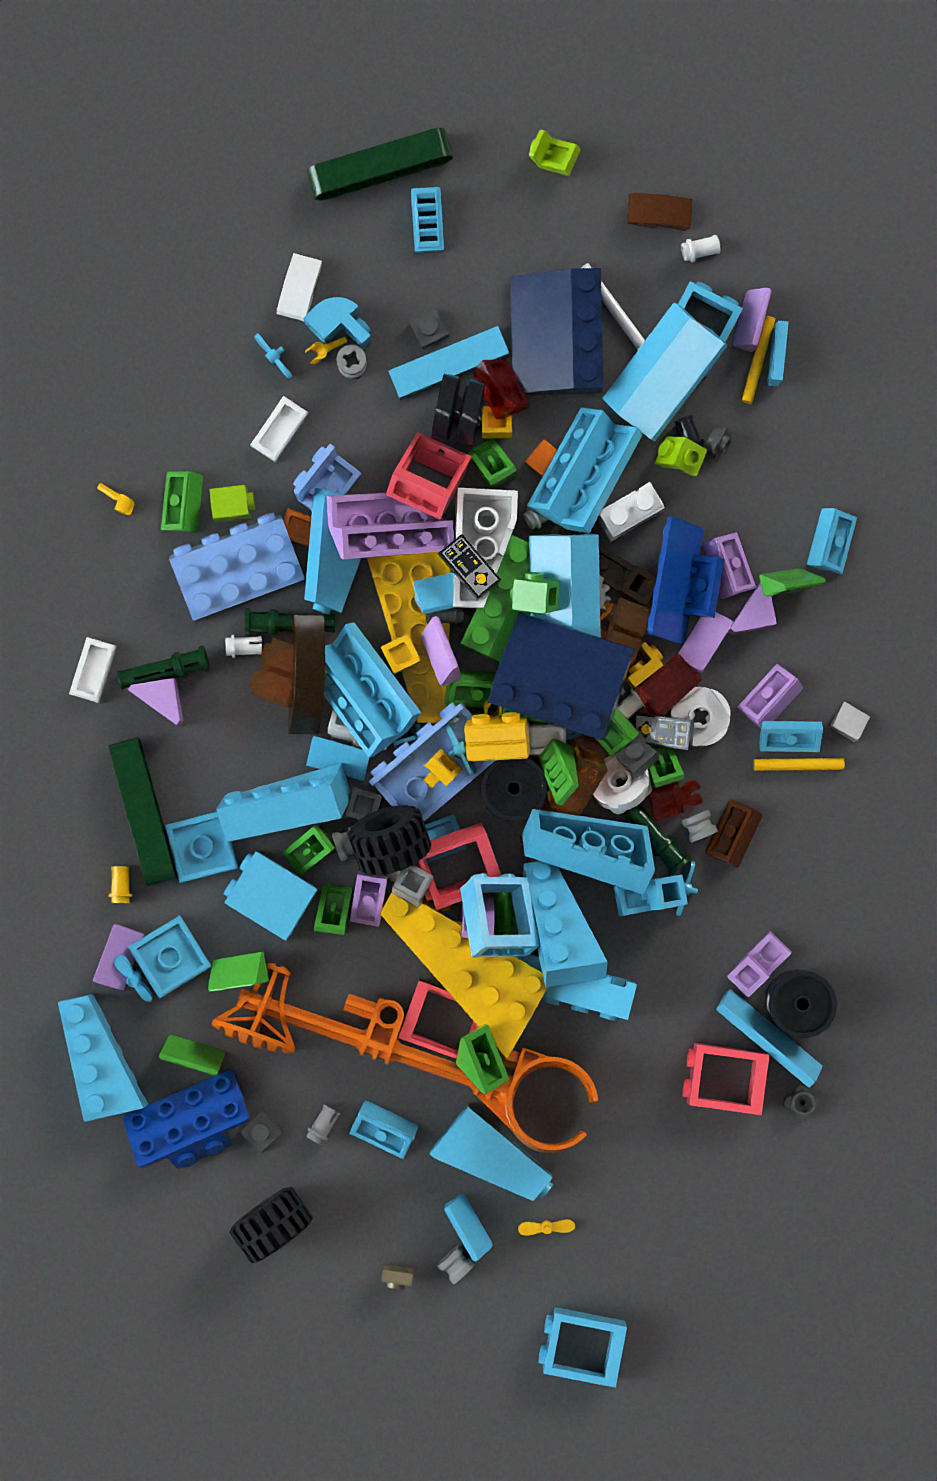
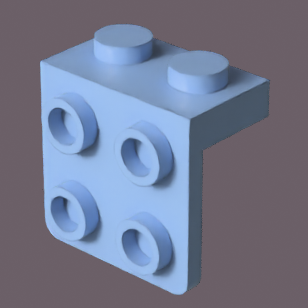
M329 444L327 448L322 446L312 458L313 466L308 472L303 470L294 481L293 485L296 486L294 493L297 500L312 511L315 488L327 489L339 495H347L362 476V473L337 454L335 446Z

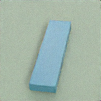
M496 326L393 368L388 372L401 400L440 384L444 373L460 376L509 356V351L499 327Z
M730 988L724 994L716 1010L810 1088L816 1082L823 1066Z

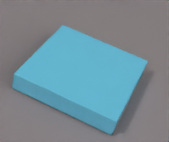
M217 812L165 825L179 883L239 868L232 841L227 842Z
M180 915L128 946V949L159 999L211 967Z

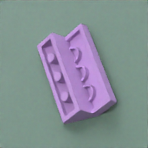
M386 492L327 496L328 528L341 559L440 552L454 541L453 520H445L443 516L441 520L387 496Z

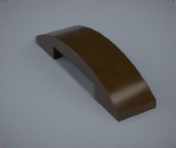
M556 524L550 534L584 535L585 533L567 530ZM599 545V575L604 578L603 584L646 607L653 596V588L657 577L637 565L630 564Z
M292 614L291 644L294 645L292 704H289L288 734H319L325 685L323 615Z

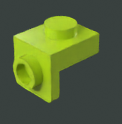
M540 129L536 139L531 143L529 157L540 169L570 176L581 149L577 144L554 139L547 131Z
M666 436L659 446L655 464L662 468L680 469L691 476H697L707 450L686 437Z

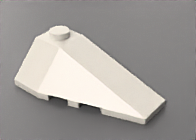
M458 488L455 497L454 540L463 534L497 574L517 521L518 491ZM454 574L453 607L483 609L489 592L477 601Z

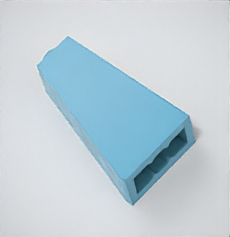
M315 488L313 493L304 600L314 603L312 609L329 615L331 610L342 612L361 558L341 559L328 528L327 496H337L339 494L327 489Z
M469 1104L431 1148L429 1153L439 1161L531 1201H534L537 1196L543 1198L553 1186L550 1182L553 1178L552 1173Z

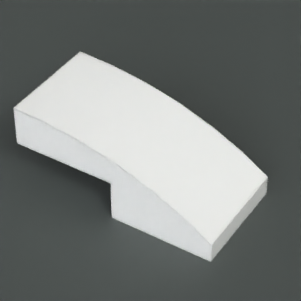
M293 253L279 299L277 314L304 321L303 318L309 312L314 288L322 268L321 260Z

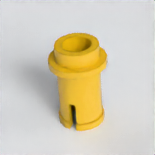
M111 867L112 889L111 894H108V897H111V903H130V897H133V894H130V867Z

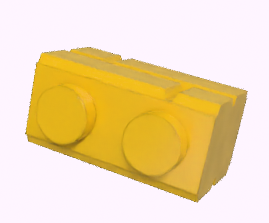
M510 712L502 714V718L490 719L488 714H477L471 717L472 720H467L464 726L467 761L527 759L529 757L531 746L528 717H520V713Z

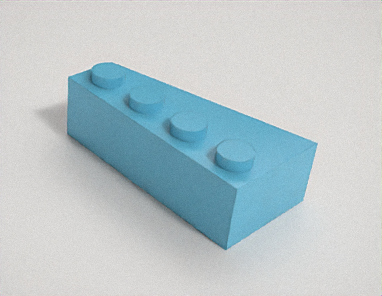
M339 763L282 781L262 785L248 791L228 793L223 797L216 810L226 840L229 842L340 819L350 801L352 793L343 764Z
M532 809L522 833L525 856L639 894H644L655 872L648 826Z
M542 861L524 863L523 877H527L540 944L537 950L545 988L606 978L608 961L559 868Z
M529 954L525 957H517L542 972L539 956ZM606 974L604 979L548 987L541 1001L559 1006L560 1001L572 1004V1010L587 1014L590 1009L600 1012V1017L612 1021H617L618 1018L628 1020L637 984L630 980Z
M94 994L58 1002L84 1122L146 1107L148 1102L142 1094L132 1070H130Z

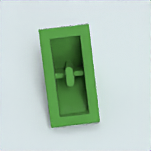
M494 438L467 452L468 455L472 456L471 460L488 489L496 490L516 478V467Z
M649 745L659 756V759L648 768L652 789L685 779L673 748Z
M316 824L282 853L298 875L301 876L334 852L336 847L322 827Z
M323 883L314 931L346 934L352 887Z
M484 1024L461 1037L456 1064L482 1094H487L509 1081L488 1024Z

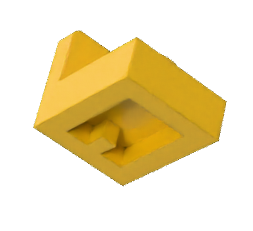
M644 642L639 646V650L649 662L645 664L641 660L628 670L631 676L626 681L632 689L636 688L663 666L660 661L663 659V656L653 644L648 646Z

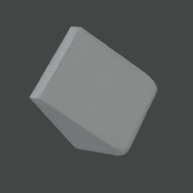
M844 701L829 728L853 742H858L870 716Z
M412 865L401 871L392 887V893L419 907L434 876Z

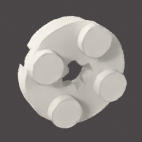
M706 687L687 689L674 701L670 710V716L692 719L695 717L693 712L695 709L698 708L700 712L706 710L708 713L705 717L707 723L704 725L700 722L694 723L692 746L698 747L714 744L727 732L730 723L729 704L724 696L716 690Z
M615 755L603 759L595 767L592 783L590 781V788L596 801L602 807L611 810L615 814H622L626 810L634 808L652 791L651 776L648 769L637 778L617 761ZM628 778L626 784L621 787H615L617 779L626 780Z

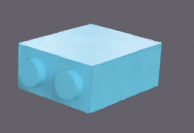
M255 851L254 855L248 853L239 868L243 873L238 881L232 879L224 892V895L227 896L224 903L287 941L319 888L259 851Z

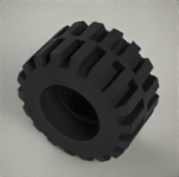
M408 805L391 806L374 811L357 821L348 832V838L358 866L363 873L369 875H384L404 870L423 859L430 851L432 845L420 810Z
M287 1187L276 1192L245 1214L232 1226L229 1233L249 1262L255 1263L267 1258L299 1235L309 1226L313 1216L293 1187Z

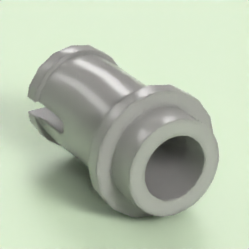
M324 1104L312 1128L308 1127L307 1130L309 1132L306 1137L319 1145H322L324 1141H328L327 1135L338 1116H340V1113Z

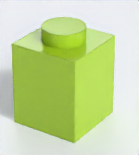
M246 485L209 489L212 516L216 523L251 519L250 511L255 510V499L253 492L248 493Z

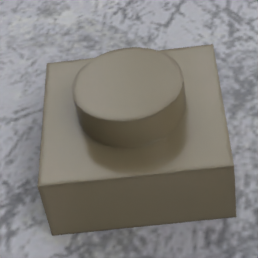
M384 1264L381 1282H386L389 1288L403 1290L405 1286L412 1285L414 1269Z

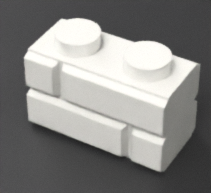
M649 482L640 487L638 491H633L602 509L597 520L612 542L661 514L665 507L654 487Z

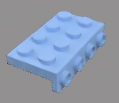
M274 512L257 518L258 523L247 527L246 523L231 527L229 529L230 534L219 537L218 533L202 538V544L191 548L190 544H185L173 549L174 554L169 557V561L193 621L305 579L282 515L275 516Z
M453 702L439 713L442 719L433 726L428 722L416 733L419 737L417 741L411 746L406 741L393 752L397 758L388 765L383 761L370 772L374 777L369 783L377 788L391 806H414L420 810L423 821H425L496 761H472L477 773L471 776L461 756L455 755L452 759L462 770L447 786L439 780L431 788L423 780L431 772L424 765L440 749L444 750L447 754L453 750L454 744L444 725L449 723L458 741L465 743L464 726L467 720H472L471 717L473 715L462 702L458 706H455Z

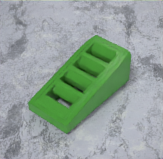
M553 739L539 755V762L556 804L562 806L579 787L573 746Z

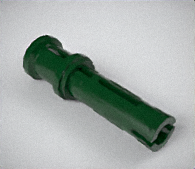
M245 608V635H250L251 632L270 633L271 636H275V634H278V631H292V614L279 613L276 609H270L269 612H251L250 609ZM311 614L323 615L324 631L335 633V614Z
M202 645L198 647V650L182 654L179 651L174 652L169 659L122 671L119 670L117 671L119 685L123 690L133 684L152 682L174 675L177 678H185L188 673L200 670L208 672L210 671V664L205 647Z
M640 804L624 812L633 824L648 826L650 843L653 847L652 854L661 858L670 869L668 873L671 876L692 859L689 855L685 856L674 843L675 838L670 836V834L666 836Z

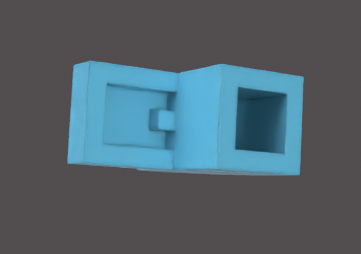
M342 297L325 299L318 303L303 318L305 325L324 344L329 343L342 330L363 350L372 342L371 335L369 334L371 331L370 327L361 318L354 319L360 313L359 307L349 299Z
M682 875L651 879L644 894L613 886L619 916L688 904Z

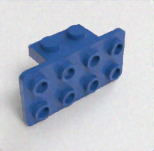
M669 516L663 529V543L661 555L658 558V572L656 584L653 588L651 614L648 617V633L651 636L676 644H684L689 616L715 618L724 559L713 556H700L703 529L677 517Z
M229 1069L153 1102L142 1109L128 1113L124 1116L123 1122L135 1162L140 1168L148 1167L168 1158L179 1169L192 1166L197 1160L208 1155L219 1154L224 1148L231 1146L232 1142L227 1131L247 1123L250 1120V1115L236 1074L233 1070Z

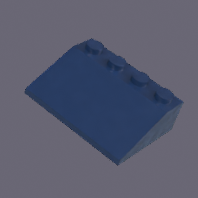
M571 268L510 276L513 395L601 394L604 387L601 268Z
M519 612L498 666L488 703L603 740L609 734L634 648Z

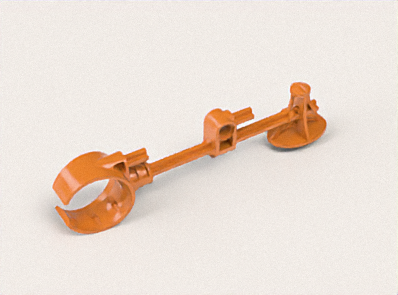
M276 963L266 964L267 973L269 971L273 974L265 994H257L262 983L256 984L251 991L242 989L237 1005L213 1019L211 1023L217 1030L225 1031L226 1036L232 1039L239 1037V1042L249 1045L253 1042V1047L261 1050L268 1047L269 1052L277 1053L283 1051L285 1054H293L295 1046L286 1025L288 1023L354 1046L359 1050V1055L361 1056L367 1053L372 1055L373 1060H376L378 1057L382 1058L387 1065L392 1061H397L469 1086L473 1091V1095H476L511 1130L513 1135L523 1145L542 1153L566 1151L581 1142L587 1134L580 1131L570 1140L558 1144L538 1142L528 1136L517 1123L513 1108L515 1092L527 1075L538 1069L548 1067L564 1069L573 1074L583 1084L588 1095L589 1104L592 1105L598 1102V1095L593 1081L579 1065L564 1058L550 1057L522 1047L521 1053L513 1050L508 1059L498 1049L504 1067L515 1070L513 1076L508 1074L509 1081L487 1094H482L457 1066L456 1062L404 1045L399 1041L398 1037L403 1026L404 1012L401 1005L396 1001L379 998L378 1002L375 1003L349 993L343 1011L371 1020L369 1027L361 1030L286 1004L284 1002L291 973L284 966L277 967ZM279 976H282L284 980L280 1001L272 999V995ZM242 1008L257 1013L256 1016L227 1018ZM388 1009L395 1011L398 1016L397 1020L392 1024H385L380 1019L383 1011ZM268 1016L281 1021L286 1038L264 1018ZM231 1021H254L250 1030L226 1023ZM262 1024L285 1043L260 1034Z

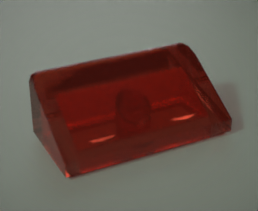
M506 359L481 361L473 375L476 380L485 382L484 397L497 420L504 419L530 407Z
M676 654L640 686L636 692L649 714L663 716L700 683L702 679L680 654Z

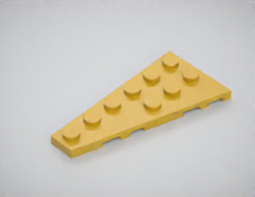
M439 552L367 557L392 641L408 634L421 662L402 671L409 697L421 711L417 718V723L430 722L431 724H436L442 719L439 713L447 707L445 705L446 685H439L421 639V634L427 626L426 614H422L415 601L413 583L416 580L449 574L451 569L440 558ZM443 623L442 626L449 641L450 623Z
M391 893L380 915L479 1027L484 1024L489 1025L497 1048L508 1059L548 987L545 988L542 972L517 957H472L469 938L461 937L462 925L422 902L417 907Z

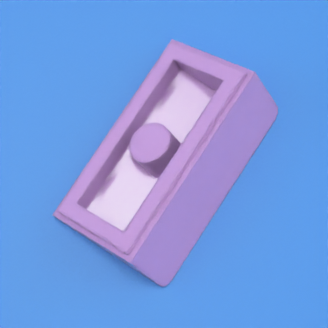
M770 288L753 289L745 293L742 305L743 310L739 316L732 342L734 348L753 352L756 349L772 292Z
M737 532L713 538L703 544L706 556L724 559L719 594L722 599L756 588Z
M715 612V618L700 617L675 658L701 674L734 621Z
M432 617L422 632L421 639L439 685L444 686L460 680L462 676L439 617Z
M776 664L737 708L761 729L762 721H774L802 691L803 686L795 676L779 664Z
M114 924L93 982L124 991L127 977L117 970L114 960L118 955H123L133 967L135 959L128 946L142 939L145 934L119 924Z

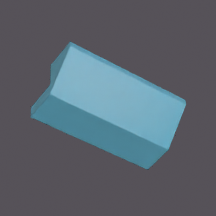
M674 302L602 399L620 417L632 426L637 427L648 438L656 441L728 345L712 329L697 322L682 306Z
M581 407L527 507L567 530L589 534L643 435L637 427L614 424L603 410Z
M549 534L529 536L530 572L543 573L544 579L560 580L558 610L546 614L531 612V615L601 638L599 535Z
M354 622L345 624L334 643L325 646L324 697L367 756L371 758L407 733L421 714V711Z

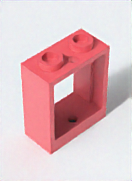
M417 432L393 472L386 495L441 520L464 478L472 456ZM413 461L451 477L452 480L447 489L409 472L408 470Z
M482 822L431 840L430 851L423 859L414 864V866L431 874L426 861L427 858L476 841L486 872L482 874H487L488 877H499L501 875ZM470 878L438 890L432 879L425 898L427 902L433 900L436 910L462 901L460 888Z
M419 979L398 1038L457 1059L459 1049L413 1033L428 991L456 1001L445 988ZM474 1021L472 1022L469 1033L479 1028V1026Z
M694 1042L693 1049H688L686 1067H691L690 1078L684 1079L682 1097H687L686 1102L691 1106L762 1115L769 1054L761 1051ZM704 1053L752 1060L747 1104L698 1097Z

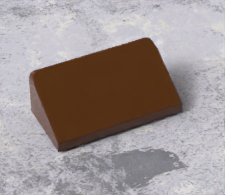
M730 799L717 826L718 832L714 833L705 853L738 868L761 821L762 814L751 807Z

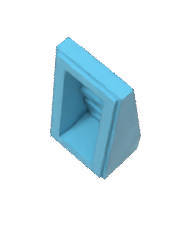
M441 188L411 189L415 253L443 252ZM435 200V203L418 204V201ZM436 211V216L418 217V212ZM437 224V228L419 229V225ZM437 236L438 241L420 242V237Z

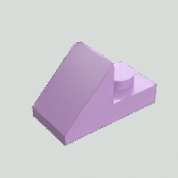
M358 871L350 922L376 927L380 926V912L383 909L388 876L369 875Z

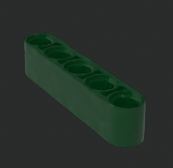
M434 128L315 164L309 167L306 172L315 200L322 201L446 164L453 159V154L445 129Z
M135 737L110 744L111 760L147 886L176 879L177 871L140 738Z

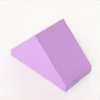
M761 582L728 630L729 634L734 635L771 628L777 624L772 597L764 596Z
M171 678L133 684L128 688L131 693L179 727L182 725L183 715L176 679Z

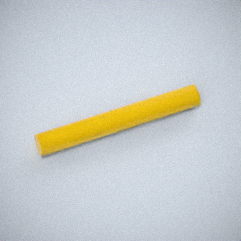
M765 316L759 342L754 351L741 399L743 403H753L775 323L774 317Z
M844 758L753 760L754 771L844 770L845 767Z

